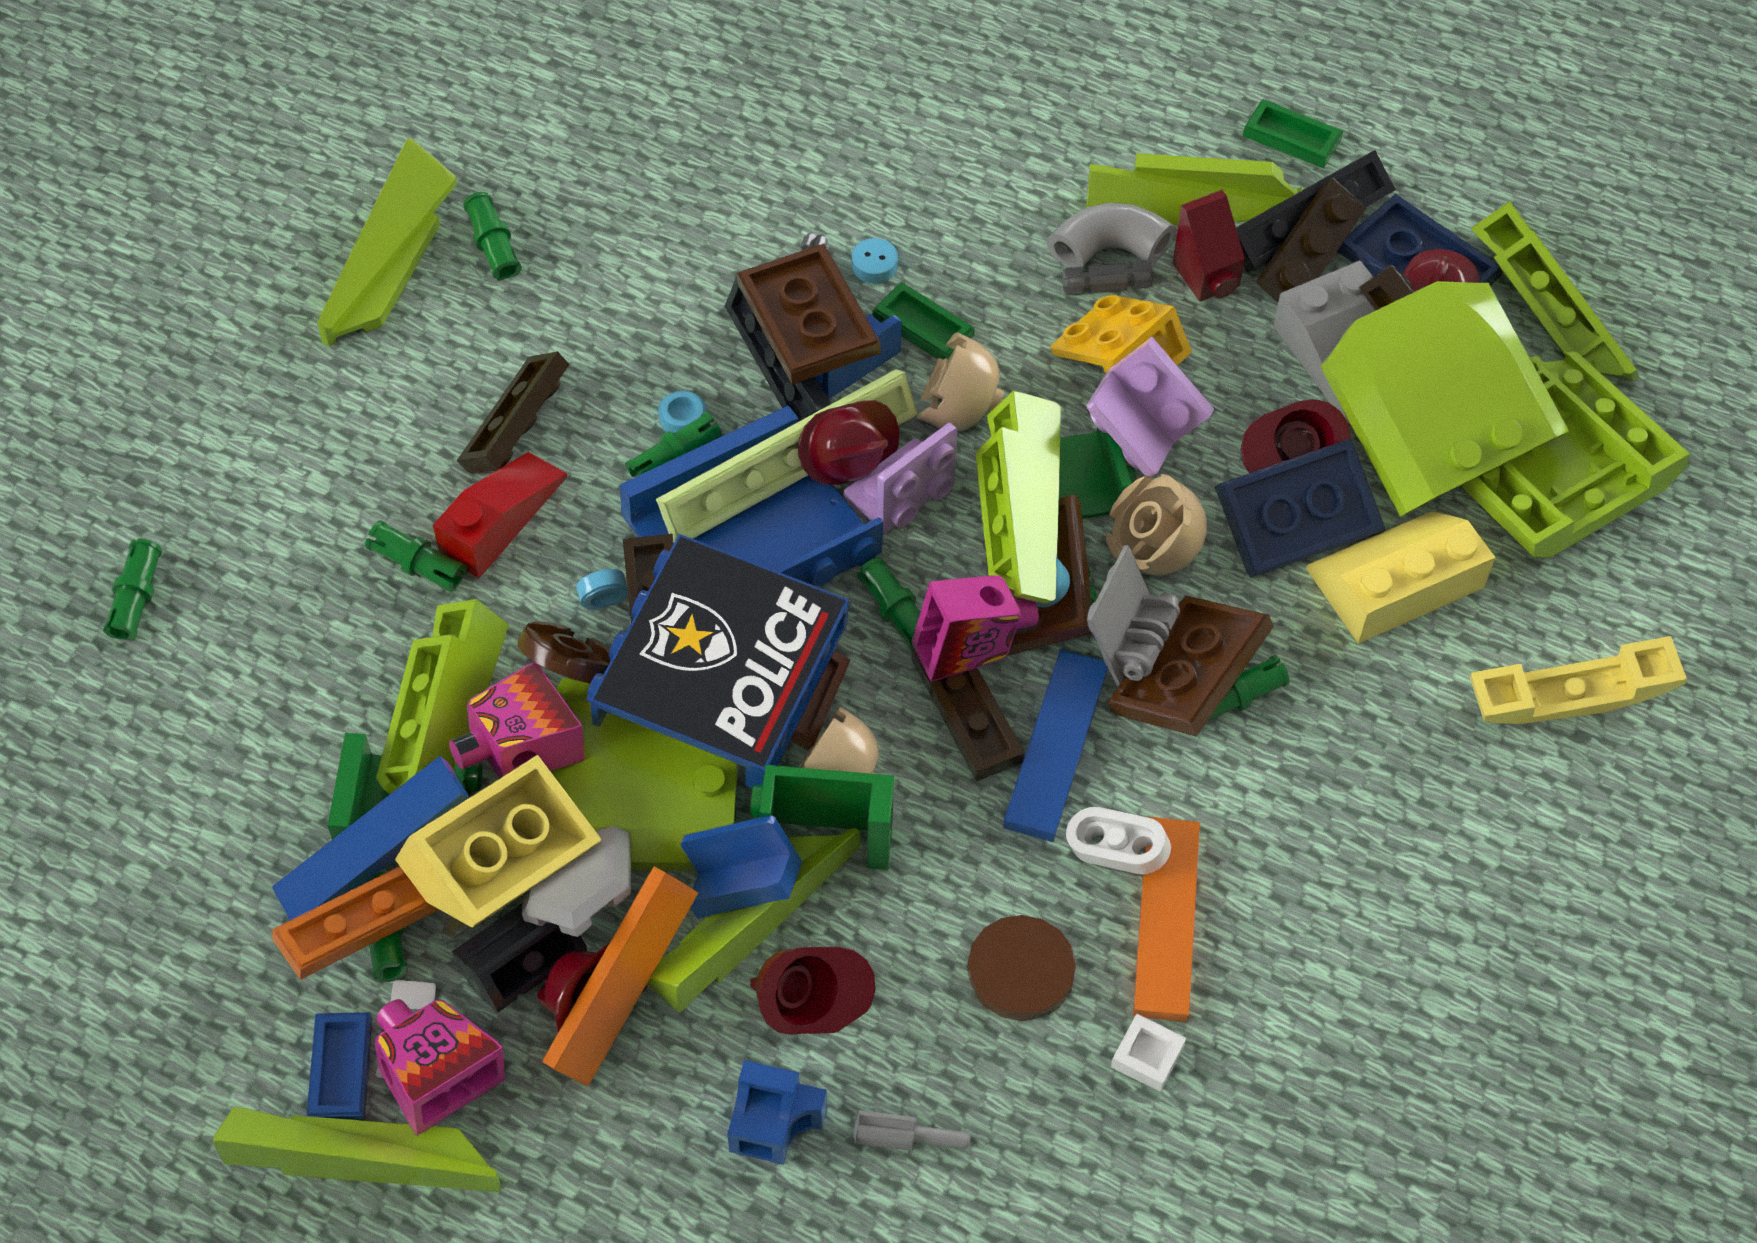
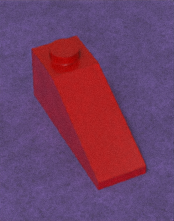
M527 452L463 490L433 524L439 552L458 562L465 563L467 565V572L480 578L568 477L567 473Z

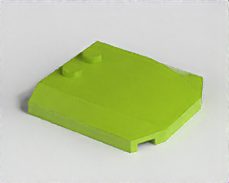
M1437 281L1361 317L1348 327L1334 350L1320 366L1400 517L1569 432L1489 283Z
M1577 351L1566 352L1565 360L1542 362L1540 356L1529 357L1569 432L1524 456H1519L1461 485L1533 557L1551 558L1665 491L1683 472L1689 461L1690 453Z
M563 678L556 690L582 724L585 760L551 770L550 772L595 831L617 826L629 832L631 838V870H652L655 866L660 870L697 871L681 847L682 839L687 834L736 823L738 764L614 714L607 713L601 726H595L592 724L590 703L586 701L590 684L570 678Z

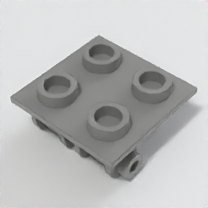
M1124 545L1115 565L1110 568L1107 581L1096 602L1091 605L1087 618L1088 627L1097 641L1104 662L1108 666L1117 688L1125 677L1139 681L1151 673L1153 665L1164 646V642L1169 636L1168 629L1171 630L1180 613L1179 600L1175 595L1165 592L1160 596H1150L1128 545Z

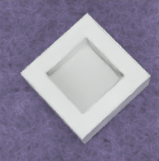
M1136 1014L1112 1059L1111 1068L1161 1092L1185 1046L1186 1038Z

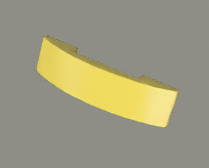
M1671 636L1621 645L1619 654L1612 657L1525 673L1522 665L1516 664L1472 672L1470 675L1484 722L1502 724H1525L1609 712L1657 697L1685 685L1687 681Z

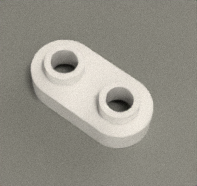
M1089 807L1076 813L1069 821L1066 829L1067 841L1080 860L1130 873L1149 874L1160 869L1168 860L1171 852V843L1162 825L1152 818L1101 807ZM1104 836L1101 842L1089 844L1092 838ZM1152 846L1147 853L1138 855L1142 848Z

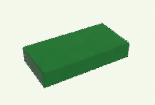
M1264 99L1260 101L1243 130V137L1321 168H1325L1343 136V130Z
M900 282L872 310V316L880 323L892 315L897 316L902 321L901 337L936 359H949L954 350L947 347L946 344L955 333L972 338L975 332L973 326L903 282Z

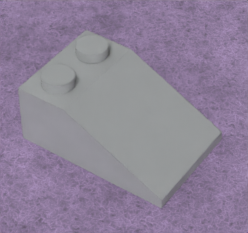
M1360 260L1280 293L1273 325L1328 401L1341 411L1349 427L1351 424L1320 366L1334 350L1348 327L1355 320L1375 311L1360 291L1361 289L1358 288L1372 277Z

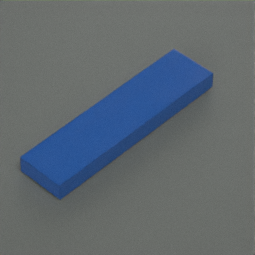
M1060 649L1004 818V829L1054 842L1108 672V666H1106L1104 661Z
M441 756L437 757L273 885L272 888L289 920L368 882L395 860L410 835L469 799L470 797L450 764Z

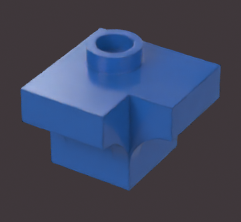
M744 1060L738 1080L735 1107L727 1133L729 1152L784 1165L788 1147L798 1134L810 1129L822 1130L827 1112V1090L800 1084L799 1072Z

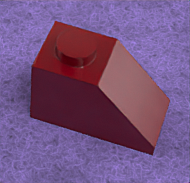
M1223 190L1181 205L1172 263L1199 302L1214 296L1216 298H1224L1230 295L1240 286L1245 258L1227 195Z

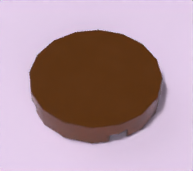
M534 621L528 623L518 640V648L535 663L554 673L591 684L597 673L604 675L611 662L609 659L610 649L598 640L587 637L584 643L573 637L575 632L571 631V628L550 622Z
M1025 915L1000 918L983 928L972 943L967 966L971 987L974 989L975 995L981 1004L1000 1017L1018 1021L1033 1020L1036 1016L1044 1015L1047 1012L1050 1014L1060 1008L1072 991L1076 970L1072 946L1062 932L1043 919Z

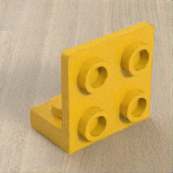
M1108 295L1096 301L1093 309L1078 322L1065 328L1063 335L1050 345L1051 352L1055 356L1103 366L1105 374L1112 366L1151 337L1154 338L1177 366L1192 353L1174 306L1118 295Z

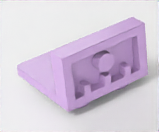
M1153 337L1108 370L1086 405L1094 424L1102 432L1109 433L1122 448L1126 461L1133 468L1140 469L1145 476L1150 478L1158 473L1173 444L1207 420L1214 411V408Z
M949 422L923 442H920L915 437L881 462L869 476L855 481L844 490V500L868 522L880 517L884 522L883 535L894 526L902 528L908 525L915 518L921 506L931 499L938 501L944 498L952 489L955 483L958 429Z

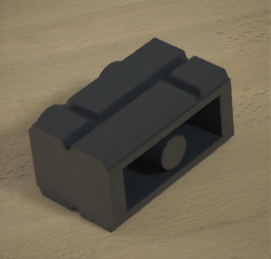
M521 903L457 947L452 953L472 989L498 1013L516 1001L518 995L521 993L526 994L547 979L552 967L566 953L577 950L587 951V946L581 934L576 937L562 933L559 925L550 922L540 926L524 921L522 916L523 903Z

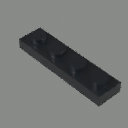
M1376 150L1360 157L1237 226L1236 229L1245 258L1244 268L1246 272H1252L1270 262L1327 181L1335 178L1365 207L1395 191L1396 188Z
M736 276L724 307L781 407L789 406L797 415L799 421L829 406L831 404L830 398L822 390L816 377L791 384L742 293Z

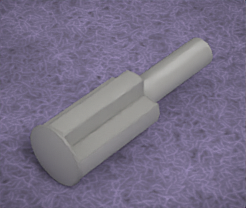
M863 1110L858 1111L854 1124L855 1144L912 1151L913 1143L967 1149L970 1143V1134L963 1131L915 1126L916 1117Z

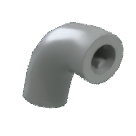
M1108 202L1084 208L1065 220L1048 237L1047 246L1051 255L1067 267L1082 266L1083 268L1097 253L1110 248L1123 249L1144 261H1149L1153 265L1166 253L1175 236L1176 226L1157 214L1136 205Z

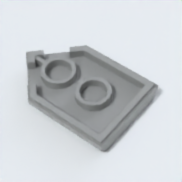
M617 826L597 830V834L602 839L598 845L523 894L522 916L524 921L540 926L550 922L559 925L562 933L578 937L591 927L590 917L606 904L609 907L615 908L631 894V838L629 832Z

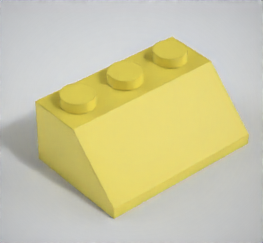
M1431 511L1308 564L1306 570L1359 644L1485 588L1496 557L1468 520Z
M537 755L410 835L395 860L427 903L473 928L598 845L602 839Z

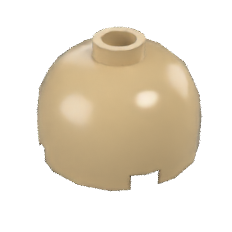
M955 333L946 344L947 347L954 351L949 359L945 358L943 360L938 358L927 381L921 401L932 398L930 406L917 415V419L937 428H942L950 422L958 431H965L976 426L984 414L988 415L1001 403L1004 391L997 388L1000 370L997 360L992 353L977 341L960 333ZM943 399L940 405H938L937 400Z
M1160 474L1162 477L1155 479L1148 476L1138 478L1125 488L1113 504L1109 515L1115 519L1112 534L1106 531V542L1112 556L1118 559L1124 545H1128L1140 572L1153 576L1172 574L1181 571L1189 565L1202 549L1207 534V518L1199 498L1182 483L1165 474Z
M839 707L829 720L830 725L822 734L820 733L815 744L810 748L799 768L876 774L873 771L879 758L878 742L871 730L861 720L842 707Z

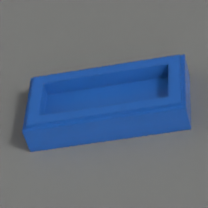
M371 1012L315 1014L306 1116L365 1121L373 1021Z

